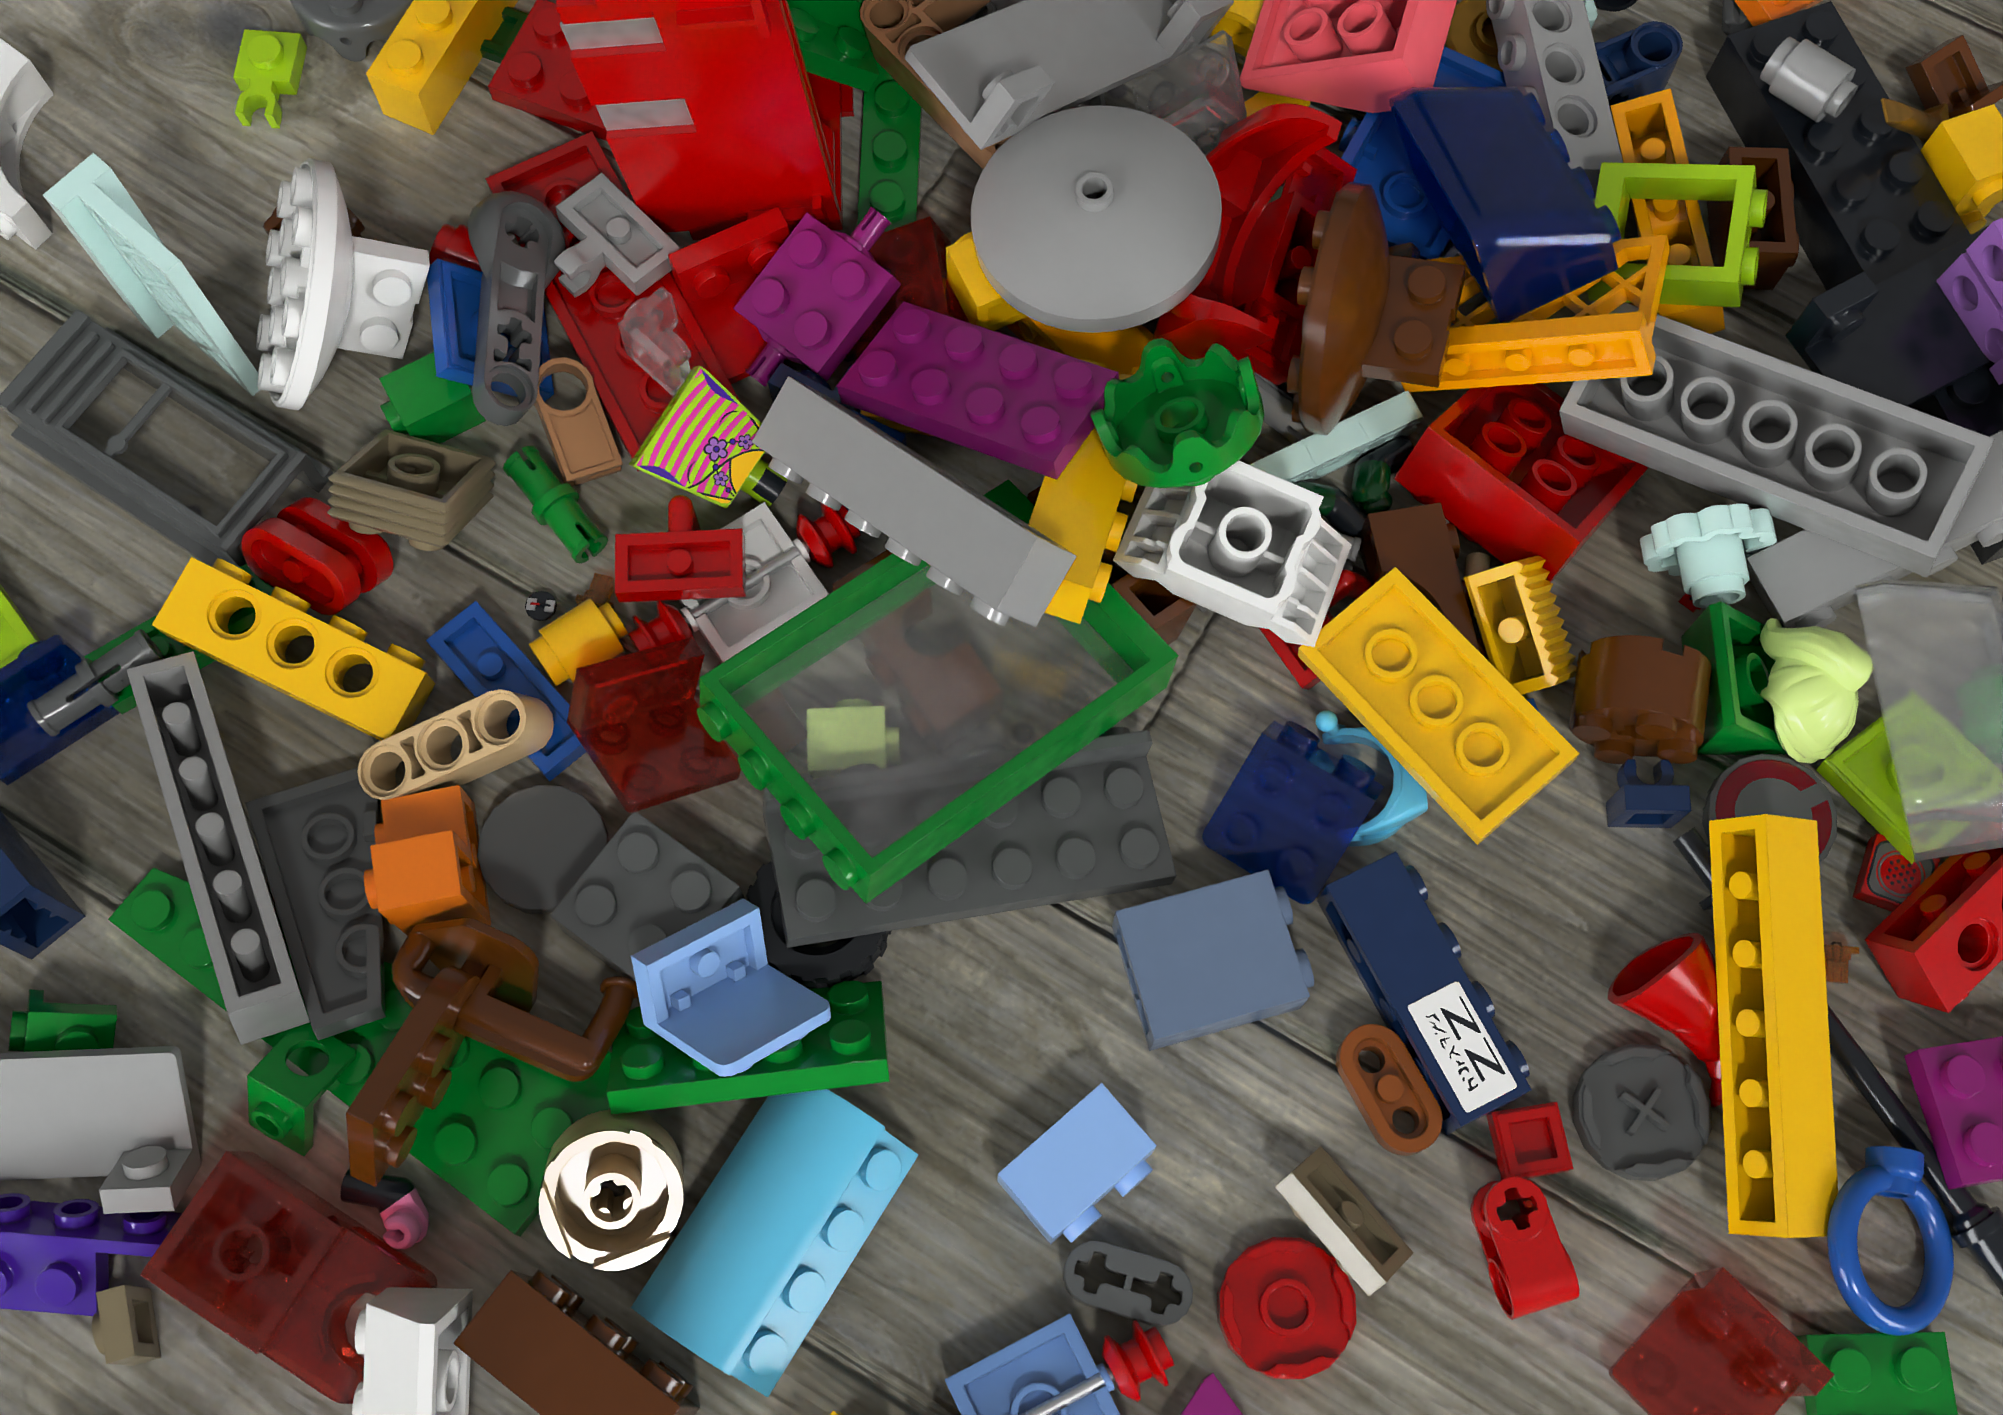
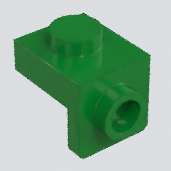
M29 989L27 1011L12 1010L8 1051L34 1052L113 1048L117 1005L44 1002V990Z

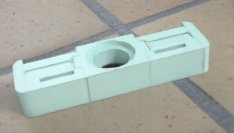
M1405 391L1339 422L1328 435L1313 434L1250 465L1293 484L1299 481L1312 482L1357 461L1359 457L1380 448L1399 436H1409L1416 430V424L1420 423L1424 417L1410 392Z

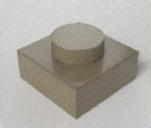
M124 1284L96 1292L99 1312L93 1316L92 1333L98 1351L105 1355L106 1364L135 1366L161 1358L151 1289Z

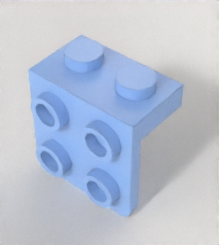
M741 899L631 955L644 1025L719 1076L727 1077L746 1071L754 1063L789 1043L802 1039L810 1031L828 1022L831 1018L830 1004L826 999L768 965L760 909L745 899Z

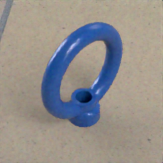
M1870 1146L1865 1148V1168L1854 1173L1844 1183L1833 1202L1827 1230L1829 1262L1841 1296L1861 1321L1876 1331L1888 1335L1904 1336L1916 1333L1927 1327L1943 1309L1949 1296L1953 1279V1242L1947 1219L1938 1200L1921 1181L1924 1175L1925 1155L1916 1150L1900 1147ZM1875 1195L1902 1199L1913 1213L1922 1236L1924 1247L1922 1279L1913 1298L1900 1307L1889 1306L1874 1294L1864 1277L1859 1261L1857 1246L1859 1222L1865 1206Z

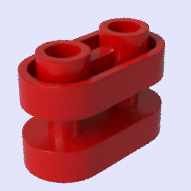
M303 497L282 509L278 513L277 518H268L246 531L241 541L242 553L249 568L261 580L273 587L282 588L300 597L311 605L309 608L320 614L335 615L355 602L360 593L369 592L387 580L393 571V558L387 542L380 535L355 532L349 527V522L335 519L327 513L331 508L329 505L312 497Z

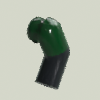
M1406 436L1397 437L1363 456L1355 464L1350 493L1352 500L1359 503V508L1366 515L1390 510L1393 499L1387 490L1390 488L1391 475L1400 470L1414 449L1413 444Z
M1299 481L1295 483V485L1324 497L1319 507L1320 514L1342 534L1359 537L1367 515L1338 487Z

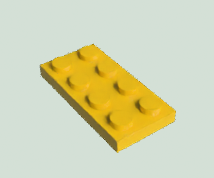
M1396 567L1326 624L1319 633L1315 647L1301 645L1298 648V657L1477 845L1570 766L1580 754Z

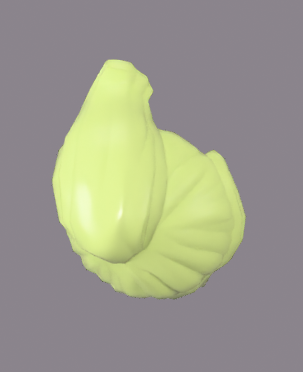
M1770 618L1764 625L1759 640L1764 651L1776 662L1771 668L1768 685L1761 691L1760 696L1773 707L1774 728L1781 747L1797 762L1814 763L1830 755L1835 746L1849 735L1855 725L1859 703L1857 690L1868 681L1873 671V660L1867 651L1855 644L1844 633L1818 626L1782 628L1778 619Z

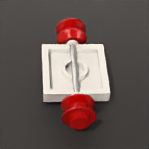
M765 502L721 528L743 529L745 536L746 597L679 600L683 606L680 612L671 604L657 601L658 616L646 622L636 615L632 616L637 629L630 632L628 636L647 666L658 661L665 670L669 669L667 654L677 648L688 655L693 654L694 636L689 626L693 632L700 631L719 661L723 663L829 595L808 565V562L811 561V558L813 562L831 569L834 566L832 553L842 547L851 554L857 553L854 539L861 536L858 528L844 520L848 512L846 507L842 505L840 510L837 511L821 503L822 516L814 521L799 514L796 525L798 538L791 541Z

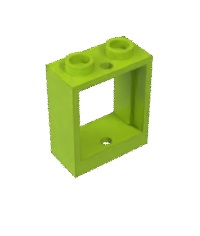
M1601 162L1589 243L1624 239L1630 199L1734 201L1724 267L1667 265L1659 304L1740 307L1743 286L1755 285L1759 247H1749L1752 227H1764L1768 191L1767 189H1757L1755 165ZM1625 263L1614 272L1626 280L1647 264ZM1601 280L1587 290L1589 301H1596L1612 290V288Z

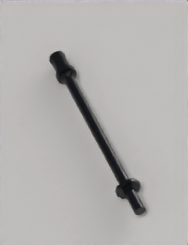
M1694 827L1673 841V843L1711 892L1710 896L1699 902L1703 910H1709L1713 908L1710 847ZM1828 1005L1831 1054L1902 1148L1916 1150L1925 1155L1923 1177L1953 1215L1952 1227L1955 1230L1951 1233V1237L1959 1248L1968 1247L2003 1296L2002 1211L1997 1206L1990 1208L1987 1204L1977 1202L1966 1187L1948 1190L1933 1143Z

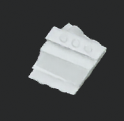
M1238 461L1222 473L1216 475L1209 482L1200 486L1173 488L1145 487L1113 561L1133 577L1156 580L1172 594L1246 626L1270 629L1286 643L1315 647L1352 545L1321 518L1319 507L1324 498L1323 496Z

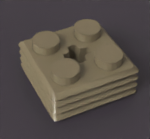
M385 429L328 477L334 484L328 488V491L333 496L327 501L333 507L327 513L335 519L349 522V527L358 533L379 534L386 532L408 538L409 544L416 549L424 551L440 550L449 544L494 497L489 491L494 487L490 480L495 476L491 469L496 465V462L490 457Z

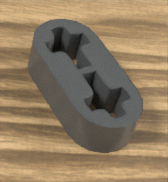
M1088 1241L1079 1244L1072 1250L1064 1264L1063 1281L1066 1290L1074 1300L1088 1307L1131 1320H1137V1322L1150 1326L1165 1327L1178 1322L1187 1314L1192 1304L1193 1288L1189 1277L1181 1267L1169 1261L1102 1241ZM1093 1254L1101 1255L1105 1258L1104 1269L1106 1271L1125 1277L1122 1288L1105 1283L1099 1285L1095 1294L1084 1291V1278L1074 1274L1076 1263L1088 1264ZM1160 1274L1170 1277V1289L1180 1294L1178 1305H1166L1162 1310V1314L1152 1312L1150 1310L1152 1305L1151 1298L1130 1291L1133 1280L1154 1284Z

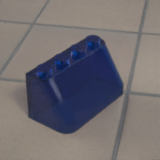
M1516 86L1412 87L1389 99L1410 170L1499 323L1511 321L1618 270L1613 243L1621 240V234L1616 220L1606 205L1597 209L1592 202L1595 200L1594 191L1583 168L1578 166L1571 170L1567 164L1570 162L1566 145L1557 129L1554 128L1547 132L1543 127L1546 125L1545 118L1532 92L1523 96Z

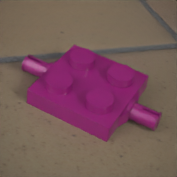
M870 207L868 213L849 236L842 232L830 230L809 213L803 216L733 308L756 326L763 340L767 342V345L745 372L764 387H767L769 379L778 366L784 363L786 359H789L791 362L807 365L826 381L831 377L901 285L892 274L877 264L873 255L869 252L885 229L891 224L886 217Z

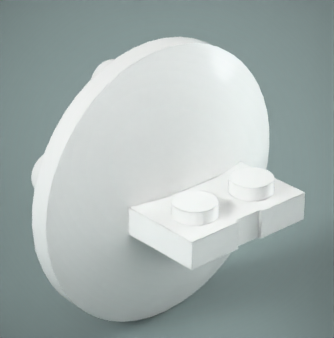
M311 158L304 161L299 168L295 167L291 182L282 180L277 199V217L283 218L280 231L270 230L266 248V265L273 266L270 271L267 289V303L271 304L270 315L261 314L256 338L257 350L268 352V354L262 353L257 380L258 390L269 391L271 400L276 407L292 410L301 409L327 371L337 348L403 359L413 325L412 314L415 304H419L430 267L428 250L352 236L347 206L333 165L330 162Z

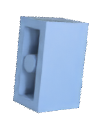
M1101 1083L998 1173L997 1182L1050 1244L1062 1234L1072 1243L1102 1216L1095 1208V1204L1113 1188L1124 1197L1153 1171L1152 1167L1146 1162V1159L1152 1155L1157 1145Z

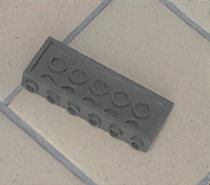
M1126 727L1108 729L867 904L863 902L852 887L844 890L834 882L823 864L822 852L809 837L801 840L789 829L780 813L781 804L765 788L762 812L787 948L1172 884L1177 875L1146 757L1153 744L1150 731L1130 732ZM986 746L972 751L967 757L944 761L940 756L926 755L909 760L905 763L904 767L878 770V767L874 765H859L844 770L837 777L814 780L810 775H800L873 858L1026 748L1006 751L1002 746Z

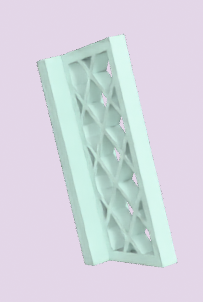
M93 152L43 194L137 319L157 339L174 325L248 393L254 396L260 391L257 387V370L183 263L166 248L111 167Z

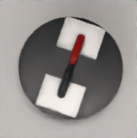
M538 591L528 597L525 609L533 620L545 621L555 614L557 602L552 594L546 591Z

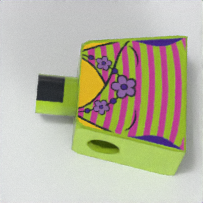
M695 366L691 369L629 463V465L641 472L725 509L732 503L740 490L761 504L765 502L769 508L780 495L788 480L768 467L769 464L761 459L765 451L752 443L762 423L709 371L701 366Z

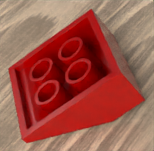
M1543 383L1469 389L1427 427L1394 480L1409 490L1412 496L1424 505L1441 502L1445 519L1453 523L1464 537L1481 545L1504 564L1534 556L1546 559L1542 568L1549 571L1546 580L1552 582L1640 480L1649 467L1564 434L1559 412L1564 399Z

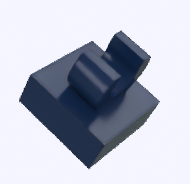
M1627 759L1617 773V782L1620 789L1606 802L1608 827L1672 828L1692 811L1689 785H1671L1674 779V770L1669 760H1660L1653 767L1654 784H1646L1636 774L1637 766L1635 759Z

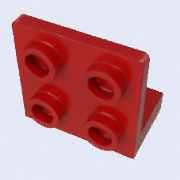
M778 207L668 254L675 283L731 384L750 376L745 372L746 369L751 366L767 345L758 328L733 308L790 235L788 224Z

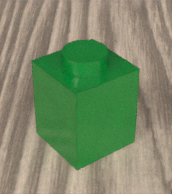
M434 352L379 378L390 398L389 401L381 404L380 407L395 432L409 433L410 436L441 444L486 421L475 407L472 392L467 384L436 377Z

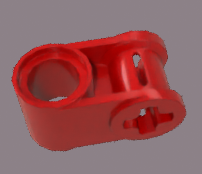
M1521 1177L1504 1178L1500 1181L1489 1182L1480 1187L1473 1196L1470 1207L1472 1222L1475 1225L1488 1262L1489 1276L1494 1292L1507 1317L1513 1320L1577 1299L1580 1291L1577 1275L1572 1261L1561 1243L1547 1205V1199L1541 1189L1532 1181ZM1517 1200L1521 1213L1515 1214L1512 1220L1501 1221L1497 1214V1207L1504 1205L1506 1201Z

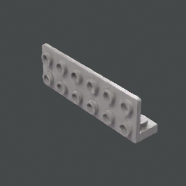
M1023 0L910 46L905 54V60L960 124L963 131L982 150L1019 133L1040 118L1073 108L1198 50L1233 5L1234 1L1177 0L1172 4L1169 0Z
M158 1046L0 1053V1181L108 1176L99 1189L104 1214L175 1211L201 1167L182 1056L178 1047Z

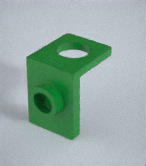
M311 1023L291 1028L247 1075L249 1124L265 1136L278 1141L301 1156H305L313 1147L314 1104L356 1058V1050L333 1036L318 1041ZM312 1046L325 1052L328 1057V1063L319 1073L302 1076L288 1068L286 1064L288 1056L300 1047Z

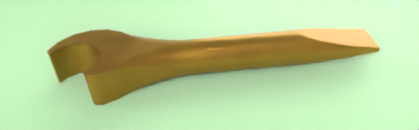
M1881 99L1886 123L1890 127L1917 136L1923 145L1942 121L1949 119L1947 103L1921 111L1894 100Z

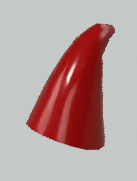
M1683 934L1654 945L1630 960L1613 980L1608 990L1607 999L1613 1004L1651 1021L1663 1030L1671 1032L1698 1059L1705 1062L1712 1080L1709 1098L1711 1107L1715 1108L1722 1104L1716 961L1701 934Z

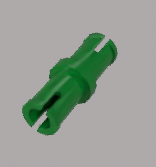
M530 445L522 448V452L527 457L525 461L517 451L514 452L504 463L503 470L507 476L512 478L533 505L531 513L540 525H548L576 563L580 564L589 561V557L584 552L586 549L590 551L593 557L598 555L607 545L608 538L604 533L600 532L578 504L579 494L573 486L568 483L562 484L540 456L535 446Z

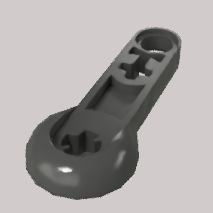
M503 191L489 194L473 207L467 225L470 243L483 272L472 388L473 403L486 420L496 425L509 426L516 424L534 405L537 398L544 290L560 271L554 264V260L566 250L563 228L557 217L543 202L525 193ZM514 235L520 238L518 244H525V247H520L512 242L515 238ZM501 333L509 335L510 344L517 348L510 356L508 362L502 361L507 355L508 340L505 336L500 335ZM496 381L509 385L516 392L519 405L508 406L501 403L494 396L491 390V383Z

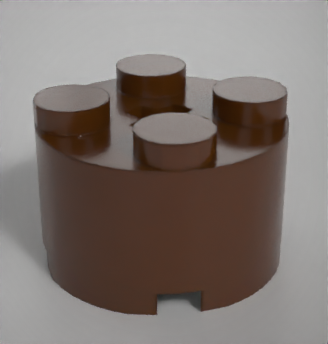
M1619 635L1604 637L1591 642L1589 654H1586L1583 650L1578 654L1569 720L1570 731L1581 741L1594 746V757L1606 763L1623 764L1627 759H1633L1634 756L1658 757L1661 760H1669L1670 763L1676 764L1694 762L1697 759L1698 748L1702 745L1704 739L1712 668L1709 659L1700 651L1684 645L1683 656L1663 651L1664 639L1651 636Z

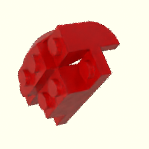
M1280 103L1264 107L1222 131L1217 147L1206 155L1217 178L1221 193L1222 221L1218 249L1212 265L1199 285L1181 303L1160 316L1153 340L1166 339L1172 342L1183 356L1195 360L1204 358L1209 347L1212 344L1218 343L1224 346L1237 360L1248 356L1253 371L1273 384L1279 385L1287 382L1292 357L1294 354H1300L1302 345V321L1305 306L1298 305L1297 303L1299 279L1304 265L1315 267L1318 250L1312 247L1315 218L1319 210H1331L1336 192L1340 191L1347 183L1353 182L1357 171L1355 167L1325 148L1337 141L1342 122L1311 107ZM1285 181L1281 197L1268 203Z

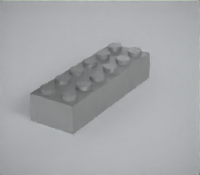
M1625 302L1609 314L1637 312L1639 308ZM1658 314L1652 336V344L1656 354L1652 375L1578 380L1573 382L1559 410L1564 434L1740 504H1747L1750 508H1767L1770 515L1926 578L1995 440L1986 435Z

